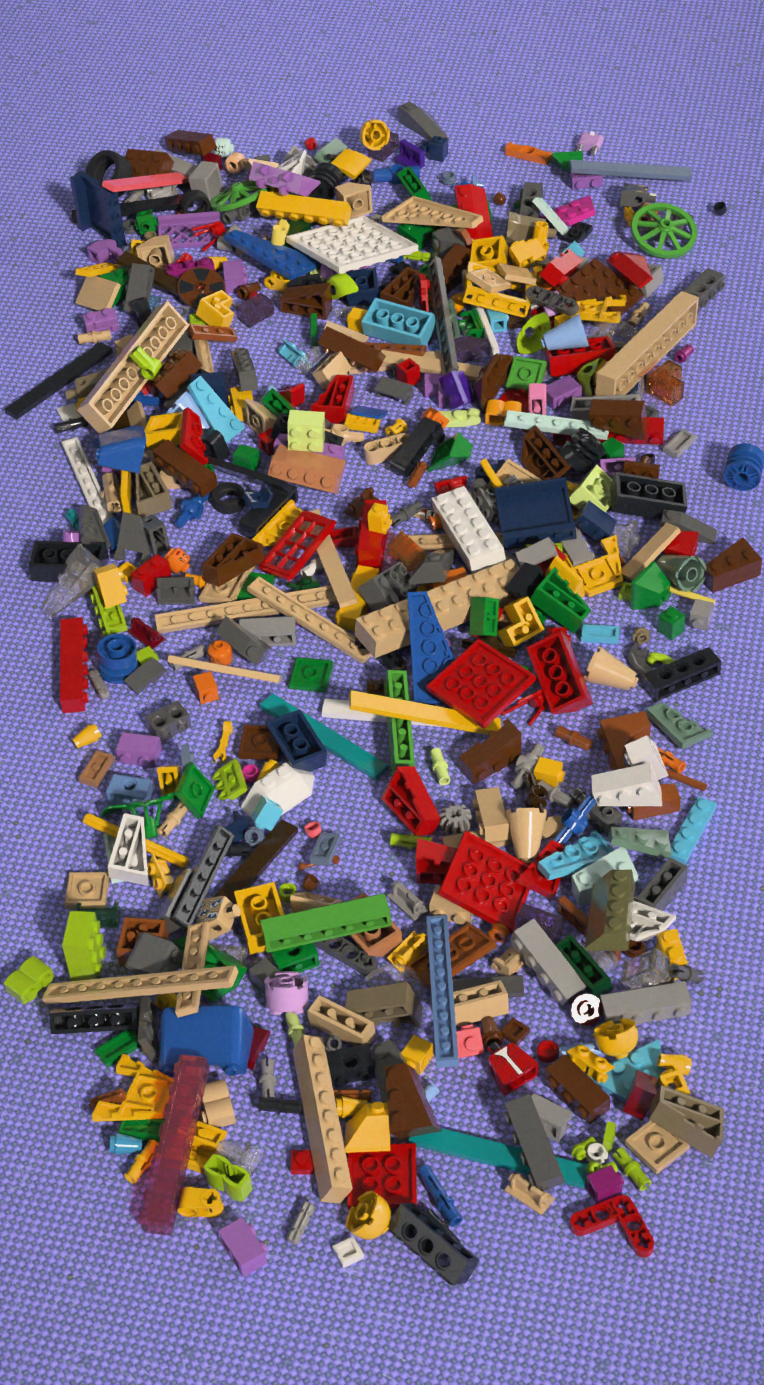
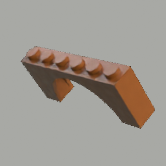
M645 711L600 720V728L597 729L598 739L603 741L604 754H608L610 769L627 768L623 759L624 754L627 752L626 744L646 735L650 738L651 724ZM675 783L660 784L662 806H625L627 813L631 814L633 821L680 811L681 798Z

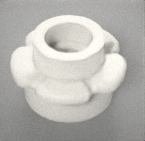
M600 1143L591 1144L586 1151V1160L588 1162L596 1161L603 1164L605 1159L608 1158L607 1150Z

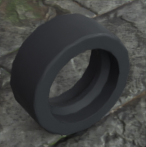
M191 190L183 195L180 200V208L183 214L210 211V201L203 191ZM197 199L203 200L201 207L197 210H187L192 201Z
M234 482L218 485L212 491L214 509L222 514H233L241 511L246 504L242 498L244 488ZM227 495L238 497L232 501L220 500V498Z

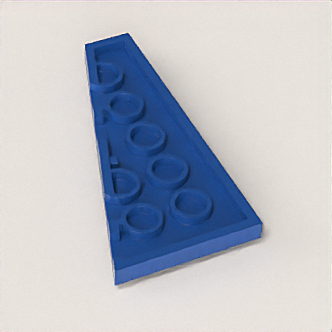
M233 230L224 235L226 242L289 280L298 278L321 267L319 261L303 252L283 245H273L271 241L238 230Z

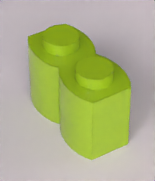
M31 956L18 970L10 974L3 984L6 992L24 1005L34 1000L38 991L47 987L52 982L54 975L48 965L37 957Z
M213 1154L204 1165L208 1184L216 1190L225 1191L233 1200L243 1202L253 1190L248 1171L241 1166L231 1165L230 1161L225 1157Z

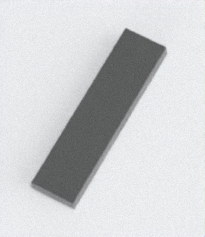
M523 975L452 979L453 992L501 980L508 993V998L524 997Z

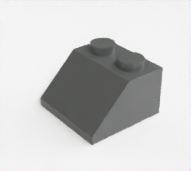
M445 227L432 233L433 259L436 256L442 260L456 243L465 247V242L450 227Z
M142 932L125 967L134 975L178 971L183 961L184 953L173 942Z

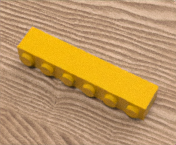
M260 191L256 205L259 214L264 217L289 218L293 221L301 219L307 223L318 222L322 225L333 224L337 227L348 226L352 211L348 202L290 194L283 196L280 193Z

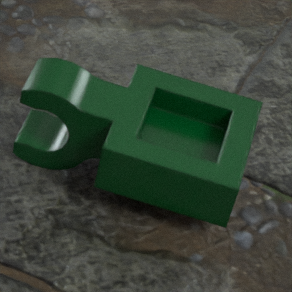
M304 576L296 584L291 581L285 583L287 588L293 587L291 592L320 587L319 581L313 576Z

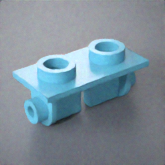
M283 339L285 344L278 349L281 356L296 368H300L304 362L309 364L306 360L307 355L301 349L298 351L291 341L288 343Z

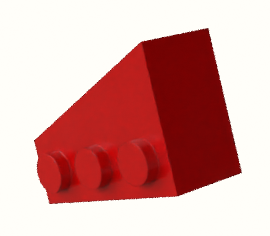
M569 248L565 253L560 254L561 258L557 256L550 261L539 274L553 287H561L583 262Z
M337 374L327 386L324 394L321 393L319 395V400L311 405V411L325 412V418L329 422L344 424L355 392L354 376Z
M415 766L397 767L381 799L415 836L433 835L441 818Z
M418 838L415 857L417 883L442 884L457 848Z

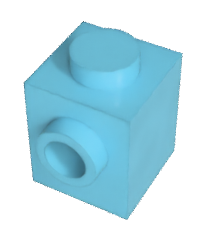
M487 308V319L493 333L507 331L508 314Z
M262 796L251 817L256 827L261 830L266 828L272 831L284 810L280 804Z

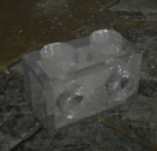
M654 948L624 962L621 983L629 990L652 987L668 980L670 958L657 948Z

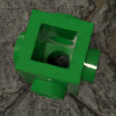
M152 209L137 212L135 225L136 229L140 230V234H145L148 231L156 232L158 219L154 217Z

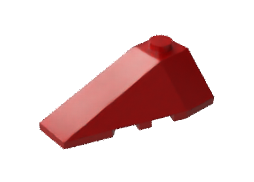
M618 251L612 253L609 259L606 260L612 271L621 276L627 283L639 289L653 280L647 259L638 253Z

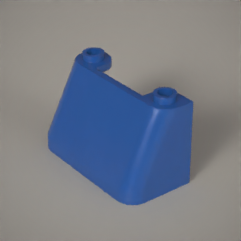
M135 425L99 434L97 438L94 437L92 447L96 451L94 459H97V465L139 473L146 444L144 428Z
M233 1005L199 1006L197 1013L179 1018L175 1013L176 1007L163 1009L160 1023L159 1071L162 1074L174 1077L180 1074L181 1066L220 1065L221 1069L229 1076L246 1074L254 1029L244 1009Z

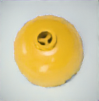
M378 119L367 120L359 130L361 143L371 150L382 149L390 138L389 128H387L383 121Z
M622 1018L620 1019L621 1023L616 1024L611 1020L597 1026L594 1029L595 1033L593 1035L598 1049L608 1056H615L617 1059L628 1056V1053L634 1049L638 1042V1031L633 1019Z
M374 1191L365 1192L357 1199L360 1201L358 1206L350 1208L346 1218V1228L350 1230L349 1232L363 1240H371L387 1232L391 1219V1210L383 1197Z

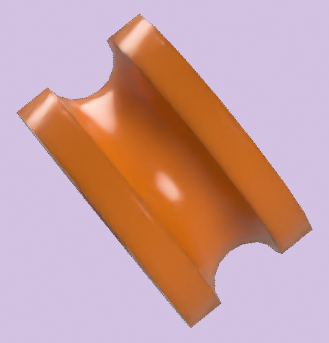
M437 513L433 517L431 515L428 516V521L433 531L436 528H442V523Z
M495 923L492 925V929L489 930L488 935L496 942L504 943L510 931L505 925Z

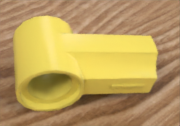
M281 219L272 227L271 243L273 245L285 244V238L290 228L287 220Z

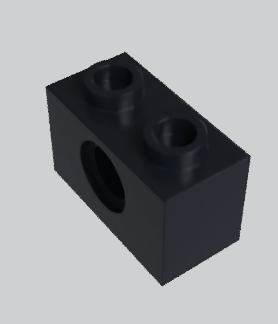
M369 1043L326 1052L332 1086H344L351 1082L367 1081L370 1078H375V1067Z

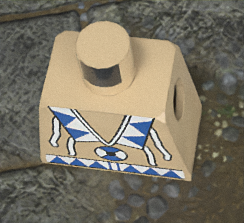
M225 896L206 898L202 902L194 924L205 921L209 923L208 941L231 930L234 918L240 916L241 909Z

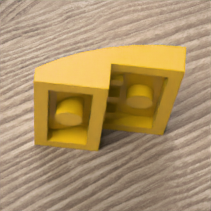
M344 149L331 163L337 166L342 173L354 180L371 163L372 159L357 151Z
M186 1117L177 1132L176 1141L167 1154V1160L205 1175L204 1165L213 1154L219 1155L226 1139L227 1131ZM184 1147L181 1156L177 1155L179 1148Z

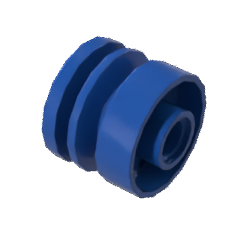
M740 443L733 446L728 453L725 465V482L730 487L741 491L756 488L761 481L764 467L763 451L749 443Z
M111 634L99 641L97 654L100 676L108 683H125L124 680L138 668L136 642L124 634Z

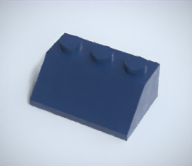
M300 709L265 722L266 727L292 768L311 772L326 766L327 750Z

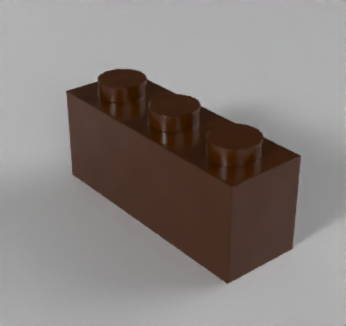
M566 1054L545 1068V1083L548 1088L555 1090L560 1095L561 1100L575 1110L580 1119H585L591 1124L610 1110V1097Z

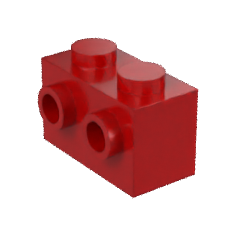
M158 554L148 559L131 573L133 589L145 597L158 588L157 578L172 577L169 561Z

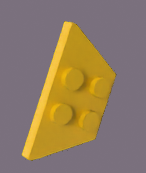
M290 499L252 540L263 544V546L273 547L303 511L300 508L298 509L295 506V502ZM305 522L299 528L300 530H307ZM296 532L289 541L296 543L303 534ZM286 544L284 547H292V545Z

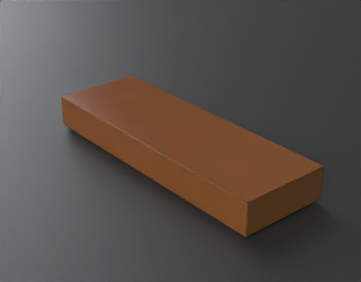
M189 324L187 328L192 339L236 342L238 339L232 327Z

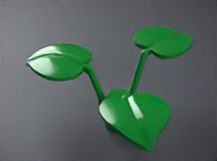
M172 792L160 796L159 799L137 800L129 802L128 805H112L103 808L100 816L103 818L112 812L120 810H130L133 815L138 816L135 808L143 806L145 839L158 837L157 826H159L163 801L179 798ZM158 805L155 820L153 817L148 816L147 806Z

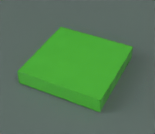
M514 356L505 386L506 389L518 391L521 388L529 393V384H542L547 362Z

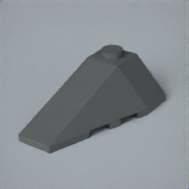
M410 101L398 107L399 123L428 141H431L434 136L447 138L449 141V137L430 113Z
M456 548L439 549L428 554L412 572L409 584L445 582L457 553Z

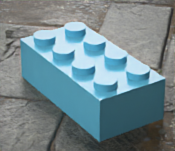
M378 298L373 300L361 321L364 335L396 344L426 346L436 328L433 313Z

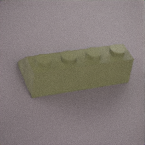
M610 870L593 884L585 951L629 950L635 893L632 870Z

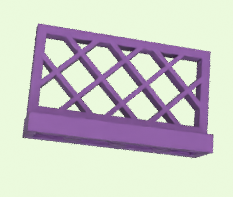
M220 212L158 216V235H169L172 249L205 247L211 242L209 240L212 237L210 231L207 236L198 235L194 237L192 235L189 238L186 234L189 232L193 234L199 232L192 231L191 229L194 227L221 221ZM173 233L178 235L175 239L170 237ZM197 237L202 239L199 242L193 241ZM181 238L186 240L184 243L178 242Z

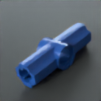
M393 164L390 168L374 169V182L401 184L397 173L406 167L400 164ZM410 166L420 180L419 166Z

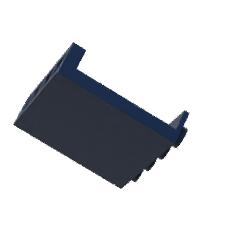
M83 171L70 177L79 230L85 231L91 227L108 239L115 240L118 248L126 245L118 192H112L104 188L100 181Z
M566 477L495 488L504 550L525 547V544H535L548 537L553 542L577 539Z

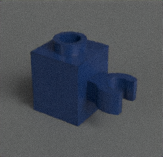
M434 136L430 142L423 141V145H420V148L424 152H429V160L444 162L448 155V139Z

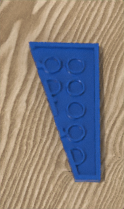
M427 591L407 592L414 702L427 705H443L446 703L428 692L426 686L455 659L438 622Z

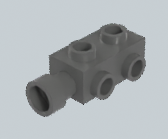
M258 199L244 206L232 209V211H226L222 214V220L228 225L235 220H246L248 216L257 211Z
M482 478L476 479L471 484L474 492L477 493L474 502L477 506H480L484 518L489 523L500 525L495 487H487Z
M577 787L569 796L572 797L575 805H580L586 797V792ZM596 803L586 816L598 833L603 832L608 835L611 826H622V814L612 806H598Z

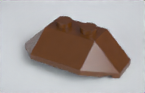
M496 353L486 363L485 367L481 368L478 378L473 381V395L482 414L485 415L488 401L494 400L508 377L513 356Z
M536 425L523 436L522 463L530 473L541 480L560 478L571 468L555 445Z

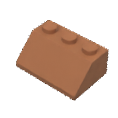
M363 892L362 894L358 895L353 899H361L369 896L365 892ZM392 920V926L349 935L369 956L387 957L403 942L402 931Z

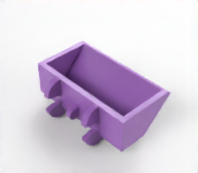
M253 161L249 180L255 181L258 188L276 187L279 188V193L283 196L296 193L307 197L321 183L318 180Z

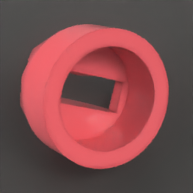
M317 821L310 822L304 827L307 836L311 839H316L322 832L320 823Z

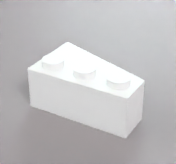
M647 735L625 745L627 753L624 755L631 767L651 763L658 780L669 776L656 743Z
M651 763L591 775L592 795L598 806H662L661 786Z
M123 814L108 864L109 878L149 886L144 817Z

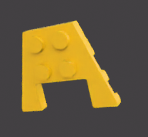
M620 295L619 299H612V296L606 297L605 301H596V299L576 301L579 311L575 315L579 314L581 321L619 323L621 312H606L608 306H625L626 295Z
M616 535L601 540V546L606 553L605 556L575 567L571 564L568 556L564 560L583 579L585 594L588 597L623 585Z
M122 1054L116 1066V1074L135 1077L127 1092L126 1100L121 1105L99 1101L92 1113V1121L163 1119L177 1090L178 1081L162 1074V1072L156 1069L152 1071L146 1068L144 1063L140 1061L135 1062L130 1059L129 1055Z

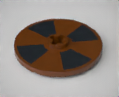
M205 267L187 270L181 275L177 285L180 299L186 305L195 309L198 308L202 298L220 290L225 292L226 289L223 278L214 270Z

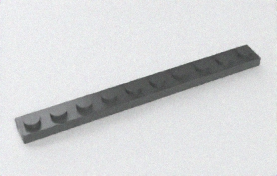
M435 256L428 266V274L443 373L445 375L455 370L458 372L459 366L455 351L441 258Z

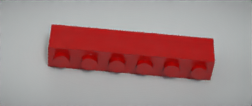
M83 617L60 619V703L63 713L86 711V703H89L88 692H86V689H89L88 678H86L89 675L88 664H85V662H89L88 651H85V649L89 648L88 638H85L88 635V625L84 624Z

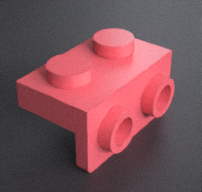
M473 1024L461 1026V1031H457L458 1057L464 1058L484 1054L480 1028H474Z

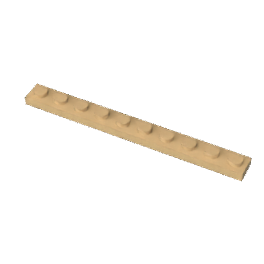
M331 586L286 593L310 609L338 604ZM252 598L156 614L155 620L157 631L162 634L220 624L225 616L233 621H239V619H252L282 613L259 598Z
M234 965L50 983L42 1000L45 1005L230 988L233 986L239 971Z

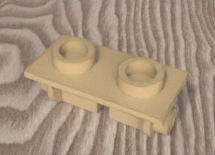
M512 1173L508 1179L510 1184L504 1189L505 1192L541 1216L555 1200L548 1192L539 1190L537 1186H532L531 1182L519 1173Z

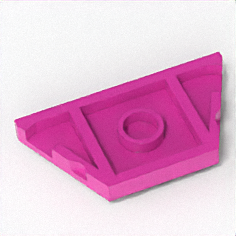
M589 195L553 210L568 226L595 215V209ZM544 214L540 216V218L548 220Z

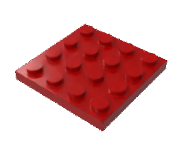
M477 639L433 679L426 688L428 692L484 729L536 681V675L482 640Z
M465 831L437 894L491 924L500 923L505 925L510 931L509 934H511L515 929L530 891L529 888L515 881L529 865L476 835Z

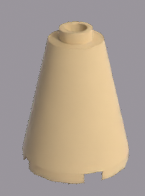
M600 646L597 647V651H595L586 670L588 671L587 675H584L585 682L627 691L630 688L634 689L639 680L636 677L637 673Z
M516 808V812L511 813V809H507L506 816L516 858L526 864H531L538 856L547 810L543 809L542 813H540L539 808Z

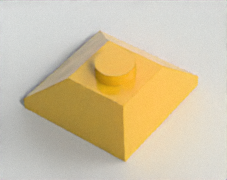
M367 1103L346 1123L345 1153L390 1151L391 1133L388 1103Z

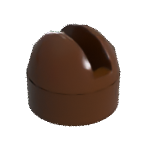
M497 192L493 198V203L500 206L504 205L506 196L501 192Z
M307 873L302 880V887L307 891L315 890L320 884V881L310 873Z

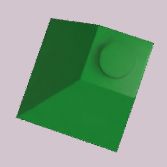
M583 151L554 152L550 160L565 172L570 173V160H583Z
M458 432L435 448L427 471L431 472L456 465L463 460H468L471 456L470 452L473 445Z
M652 561L631 582L630 609L657 608L669 600L671 596L670 582L656 562Z
M208 944L204 968L235 965L239 971L232 987L201 990V993L207 999L215 1002L238 987L248 968L235 957Z

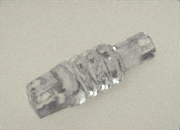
M622 320L619 323H611L610 326L615 333L628 341L639 333L637 328Z

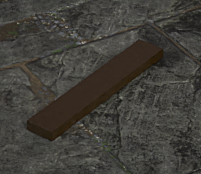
M127 251L117 260V264L128 270L132 267V263L151 265L155 269L153 283L179 297L177 291L178 278L167 274L165 271Z
M281 819L214 897L225 896L233 904H236L234 891L250 888L298 833V827Z

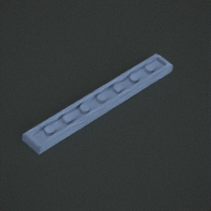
M570 160L569 163L571 173L681 181H691L693 177L691 169L688 167Z

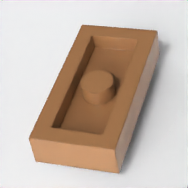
M96 750L79 776V783L97 788L114 763V755Z

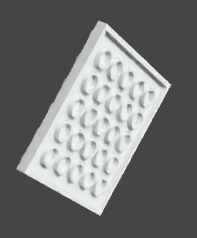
M364 215L349 219L348 226L337 227L330 224L286 236L288 244L339 274L346 273L349 270H358L363 266H371L377 262H385L391 258L396 259L402 255H410L412 252L418 251L416 243Z

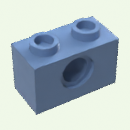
M113 774L106 791L109 805H128L132 801L151 799L153 795L151 780ZM143 806L135 808L139 810H144Z

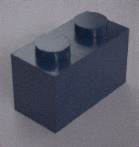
M587 501L578 510L574 519L575 526L600 544L601 540L611 536L617 523L614 518L591 501Z

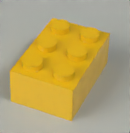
M275 882L234 891L236 904L241 909L239 918L250 955L266 951L260 920L284 915Z

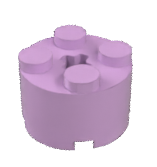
M284 971L275 973L274 978L270 979V976L265 978L266 1007L270 1009V1014L279 1015L283 1012L301 1014L304 1012V1008L309 1004L308 978L306 975L300 977L299 972Z

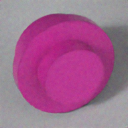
M249 764L243 767L242 773L245 782L253 783L257 781L260 774L257 766Z

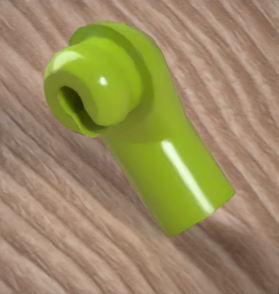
M650 652L646 658V661L652 665H655L657 660L664 665L675 661L666 654Z
M590 1136L581 1143L575 1144L571 1148L572 1157L577 1160H583L586 1157L588 1147L593 1143H597L595 1138Z
M591 1161L586 1168L588 1174H592L612 1165L615 1172H618V1167L614 1161L605 1165Z

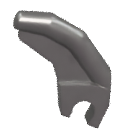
M636 642L630 648L627 658L633 670L643 677V674L653 671V669L646 663L647 648L639 650L640 644Z

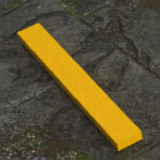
M352 690L349 694L350 710L489 735L488 733L492 730L496 732L501 728V718L497 717L483 729L454 709Z

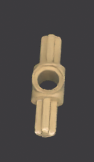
M334 424L330 429H325V431L343 437L342 446L347 444L348 441L360 443L364 441V433L349 431L348 427L343 424Z

